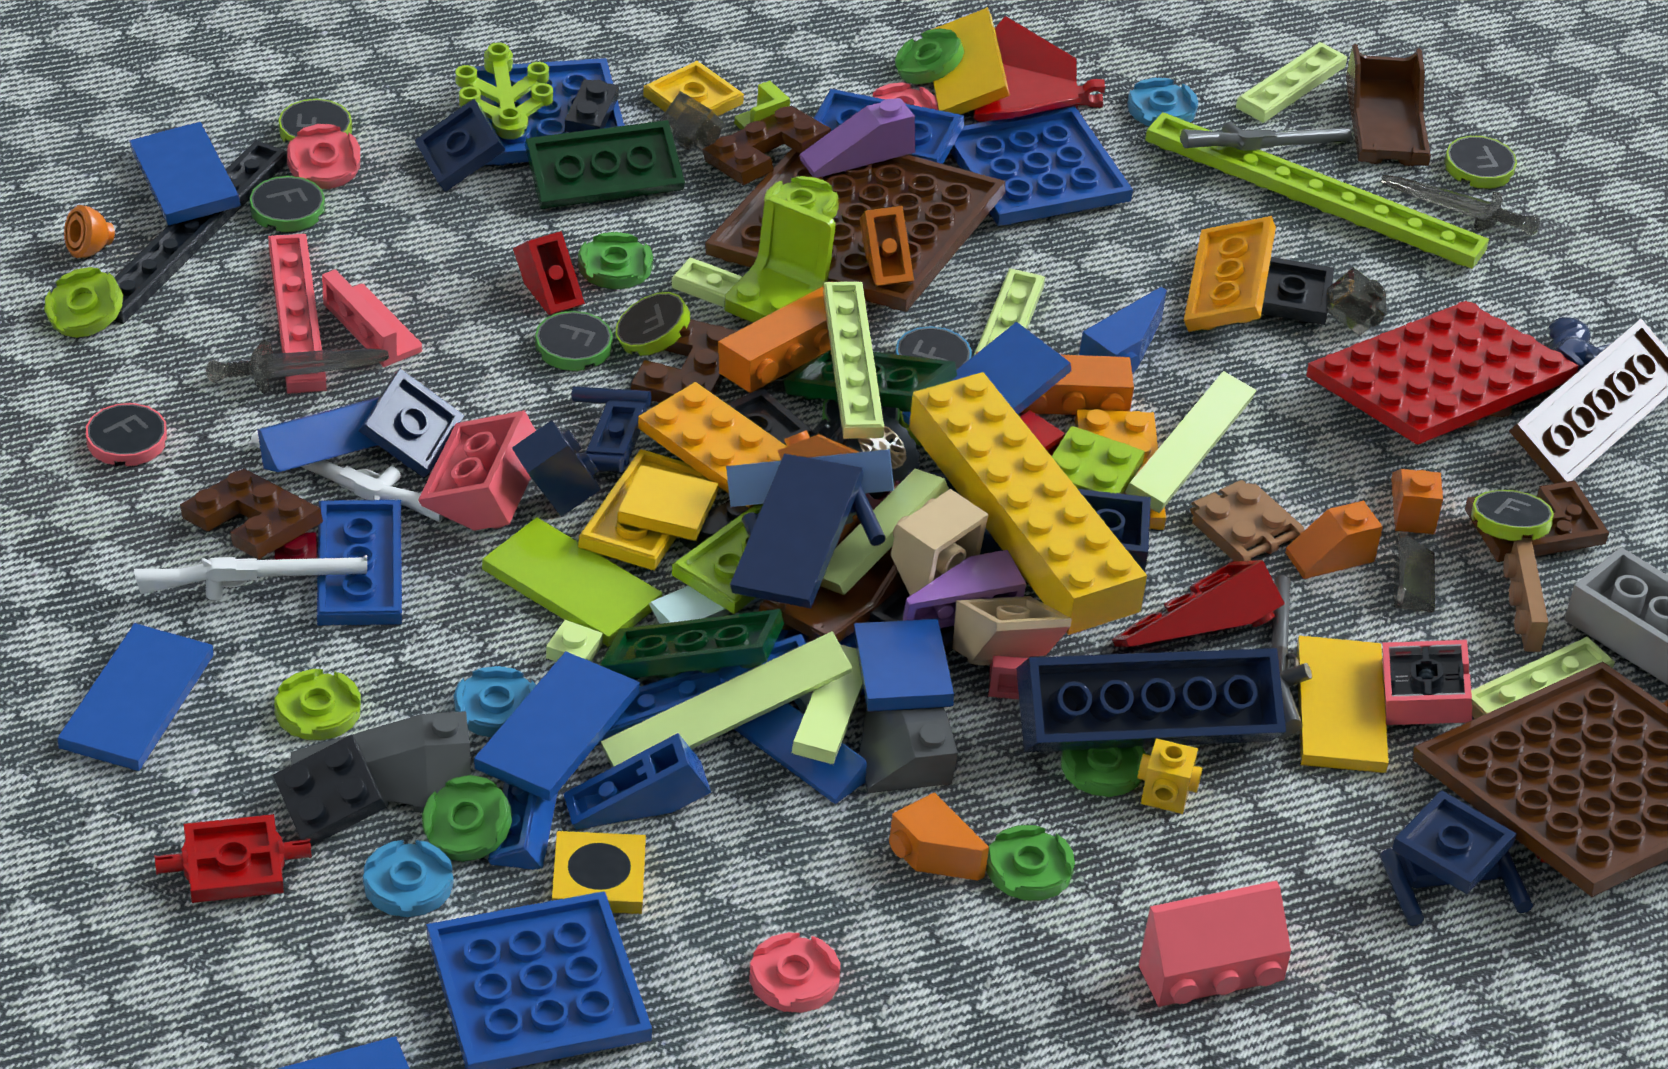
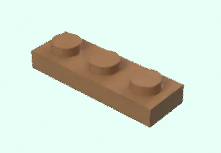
M1522 538V540L1514 541L1511 553L1505 554L1503 572L1504 576L1510 578L1511 581L1509 603L1511 606L1516 607L1515 633L1521 634L1524 651L1541 652L1549 622L1531 538Z

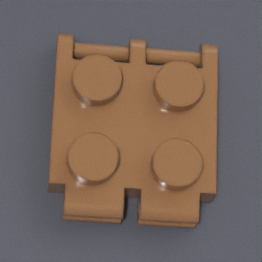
M1240 480L1220 489L1219 493H1222L1221 495L1213 492L1191 502V505L1195 506L1190 508L1194 516L1192 523L1233 561H1251V558L1264 552L1268 554L1276 552L1279 545L1292 539L1295 540L1305 530L1295 518L1256 483L1250 484ZM1282 532H1285V533H1286V534H1283V535H1281V536H1279V537H1277V538H1274V537H1273V536H1276V535H1278V534H1280V533H1282ZM1256 544L1258 545V547H1255L1249 551L1246 550Z

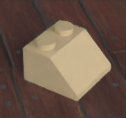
M949 489L936 499L931 498L922 508L910 516L902 517L894 527L891 557L910 596L966 558L980 555L988 513L952 489Z
M1031 596L956 600L952 649L967 657V661L975 665L992 664L993 656L996 655L1020 658L1046 656L1071 627V618Z

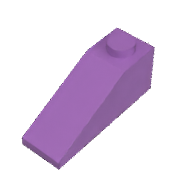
M901 98L886 99L881 103L866 106L800 153V160L813 177L819 178L915 153V116Z
M1008 550L970 556L908 597L905 603L903 621L938 619L940 628L954 626L956 600L1023 597L1026 582Z

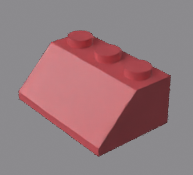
M525 410L456 423L418 499L421 506L474 531L487 528L498 529L509 525L531 479L512 449L513 446L536 431Z
M1272 881L1150 906L1139 968L1158 1007L1176 1003L1185 1004L1194 999L1218 994L1227 995L1241 989L1260 985L1269 986L1276 982L1284 981L1291 947L1281 889L1278 882Z

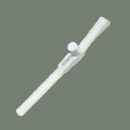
M258 431L252 435L249 446L260 448ZM326 460L301 466L338 483L339 486L354 492L355 495L366 500H401L402 506H406L439 523L444 517L421 506L418 501L421 493L392 487L401 478L400 472L395 467H388L380 475L368 469L355 470L348 466L342 468Z
M367 555L357 558L257 560V558L235 559V557H219L208 560L202 558L203 564L180 569H134L135 579L141 594L206 580V597L210 600H218L223 595V587H238L249 580H257V577L367 574Z

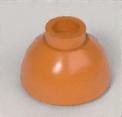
M77 205L71 210L65 222L64 239L66 247L73 257H90L101 251L105 245L112 244L115 237L114 226L112 223L106 222L105 218L97 210L84 205Z

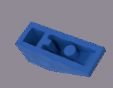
M1160 287L1082 332L1079 355L1130 357L1132 373H1134L1138 369L1162 320L1167 290Z
M677 733L563 794L572 825L578 830L673 813L711 793L700 759L680 734Z

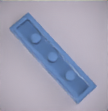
M890 449L809 457L861 467L864 475L861 486L864 493L894 490ZM781 460L726 466L730 507L764 504Z

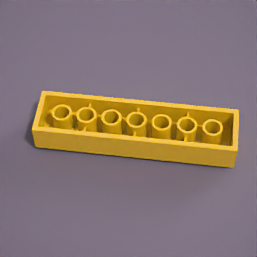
M984 372L913 392L909 423L910 431L957 492L988 513L986 529L1003 551H1009L1021 575L1042 602L1071 618V627L1066 632L1068 635L1141 612L1147 579L1146 573Z

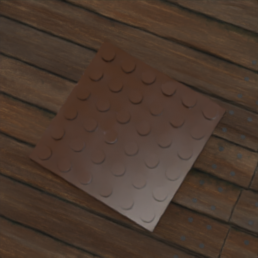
M791 149L773 168L774 171L770 172L705 242L706 255L747 267L754 265L759 252L766 191L779 181H782L784 185L791 183V178L798 176L813 177L800 160V153ZM904 155L819 177L818 179L824 180L832 186L833 192H837L839 203L837 214L833 218L836 226L827 282H862L866 301L883 305L893 310L907 312L1005 194V181L911 155ZM903 206L914 281L876 287L865 256L860 217L866 210Z
M1603 661L1414 746V762L1482 814L1515 832L1516 840L1591 897L1668 860V707Z

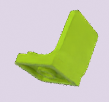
M771 196L764 203L757 259L750 270L725 294L724 310L754 323L824 286V282L828 281L836 226L834 220L780 197Z

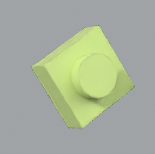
M564 620L546 646V658L557 662L564 652L567 651L592 661L602 646L603 633Z

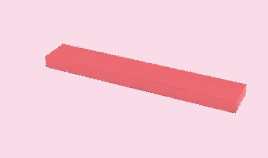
M306 234L268 236L287 394L327 391Z

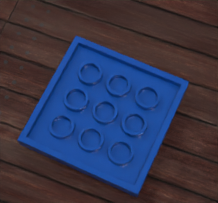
M607 59L543 62L549 66V80L546 84L551 85L553 88V102L548 106H542L528 117V127L524 130V134L517 139L499 137L506 150L485 165L529 162L525 149L526 138L569 133L565 132V118L583 80H601L605 83L613 84ZM531 63L513 64V68L509 72L511 86L527 76V67ZM484 66L475 67L477 69V78L496 86L494 74L487 72ZM531 91L514 102L515 107L530 99ZM481 95V100L500 108L499 103ZM618 99L605 128L625 126Z
M1075 106L1015 118L964 125L950 150V153L961 169L1005 181V194L989 212L997 226L1080 212L1103 206H1112L1132 200V187Z
M605 891L426 924L428 943L466 1069H510L652 1041V1027Z

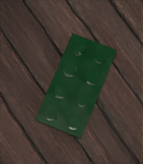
M669 120L526 138L525 149L540 209L684 189L685 180Z
M831 350L805 363L785 378L786 394L803 396L807 400L818 398L835 400L838 403ZM873 352L881 407L899 408L902 412H911L913 392L950 382L957 376L955 361Z
M775 609L622 628L618 631L600 666L634 680L658 675L660 678H671L682 672L699 670L701 673H712L723 667L740 665L741 668H754L767 662L782 630L784 622L781 610Z

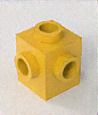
M1156 738L1151 755L1143 753L1137 779L1145 780L1141 804L1183 814L1189 791L1197 793L1203 768L1195 766L1198 748Z

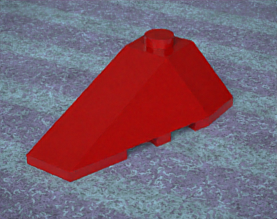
M1263 560L1232 561L1189 587L1190 593L1172 598L1164 603L1167 612L1163 615L1161 612H1155L1145 616L1112 638L1115 647H1131L1247 624L1257 627L1275 617L1273 611L1285 603Z

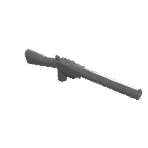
M1230 121L1223 125L1222 132L1182 129L1180 141L1184 148L1222 146L1235 147L1246 151L1274 148V146L1353 141L1350 128L1273 132L1272 130H1241Z
M1279 575L1275 578L1274 583L1285 604L1273 611L1275 617L1272 621L1271 648H1277L1286 725V733L1277 738L1285 739L1302 728V722L1289 686L1312 679V672L1307 663L1299 665L1297 657L1293 653H1288L1291 580L1288 576ZM1291 659H1294L1293 668H1290Z

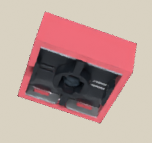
M1467 640L1382 643L1386 725L1467 723L1472 721V693Z

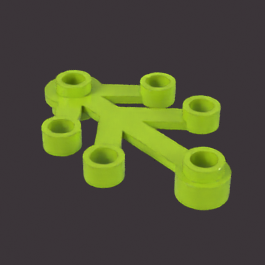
M493 43L488 46L484 53V68L487 72L494 74L496 86L477 78V69L470 65L459 66L455 71V82L462 88L459 91V105L462 107L472 99H475L486 117L492 120V126L499 137L517 139L524 134V130L528 127V117L542 106H548L553 102V88L551 85L546 84L549 80V66L543 62L529 64L527 76L511 86L509 72L513 68V53L508 45ZM531 91V98L515 107L514 102ZM481 95L499 103L500 108L481 100Z

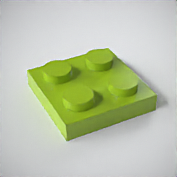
M1071 426L1053 453L1052 458L1077 489L1124 494L1143 463L1145 451L1094 434L1088 430Z

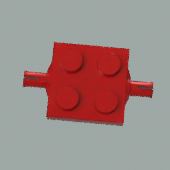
M274 814L183 824L185 842L182 847V853L154 855L156 875L184 871V876L190 883L192 903L284 893L282 870L285 865L284 860L312 858L310 839L290 842L282 841L281 836L276 831Z

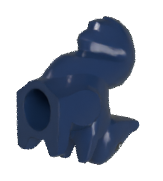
M1561 317L1549 326V335L1553 340L1548 348L1562 353L1565 358L1577 364V372L1610 345L1606 344L1595 347L1590 344L1591 335L1588 326L1575 318Z

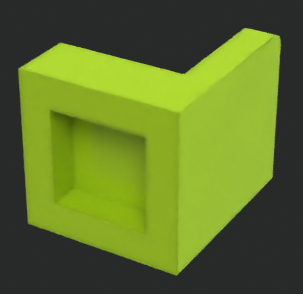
M771 81L759 84L757 106L753 107L750 111L736 115L734 124L742 130L747 124L773 115L779 108L790 106V98Z

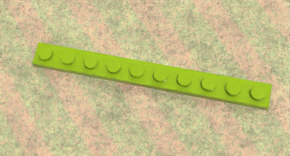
M1164 112L1147 129L1145 141L1157 145L1161 149L1170 150L1190 158L1194 162L1203 163L1221 170L1227 175L1244 179L1261 188H1267L1287 196L1291 200L1300 201L1318 208L1324 213L1333 214L1351 221L1355 225L1384 234L1388 238L1402 241L1424 252L1448 259L1457 265L1473 269L1487 250L1489 239L1262 150L1243 151L1235 147L1222 146L1184 148L1180 141L1182 129L1210 130Z

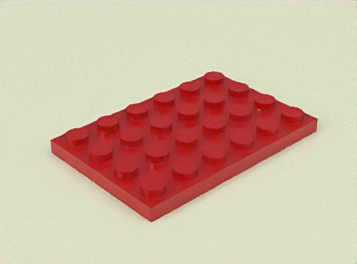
M1464 301L1308 363L1306 376L1419 445L1564 384L1577 373L1578 365L1565 358L1562 353L1551 350L1537 342L1534 337L1523 334L1509 326L1503 319L1495 318L1483 311L1477 304Z

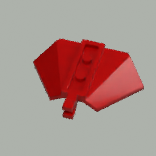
M1007 16L995 27L1010 96L974 109L975 120L985 122L1015 118L1075 106L1078 110V105L1103 108V94L1091 95L1090 93L1093 91L1105 93L1104 79H1091L1083 86H1077V58Z

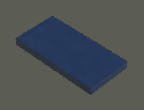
M784 453L731 580L730 587L732 593L811 608L863 480L862 468Z

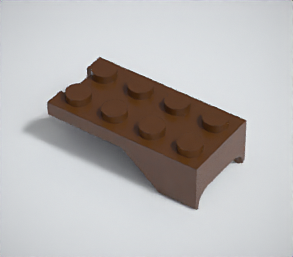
M1352 45L1346 83L1358 161L1379 164L1383 159H1395L1405 166H1429L1431 153L1424 119L1425 67L1422 50L1420 48L1416 49V52L1407 58L1363 55L1359 52L1358 45Z
M857 514L853 515L854 522L844 525L836 547L860 524ZM891 547L845 595L820 586L811 608L764 600L760 603L759 611L780 609L784 622L782 630L796 629L808 636V642L833 631L838 642H841L854 632V623L868 622L870 613L900 589L904 582L891 557Z

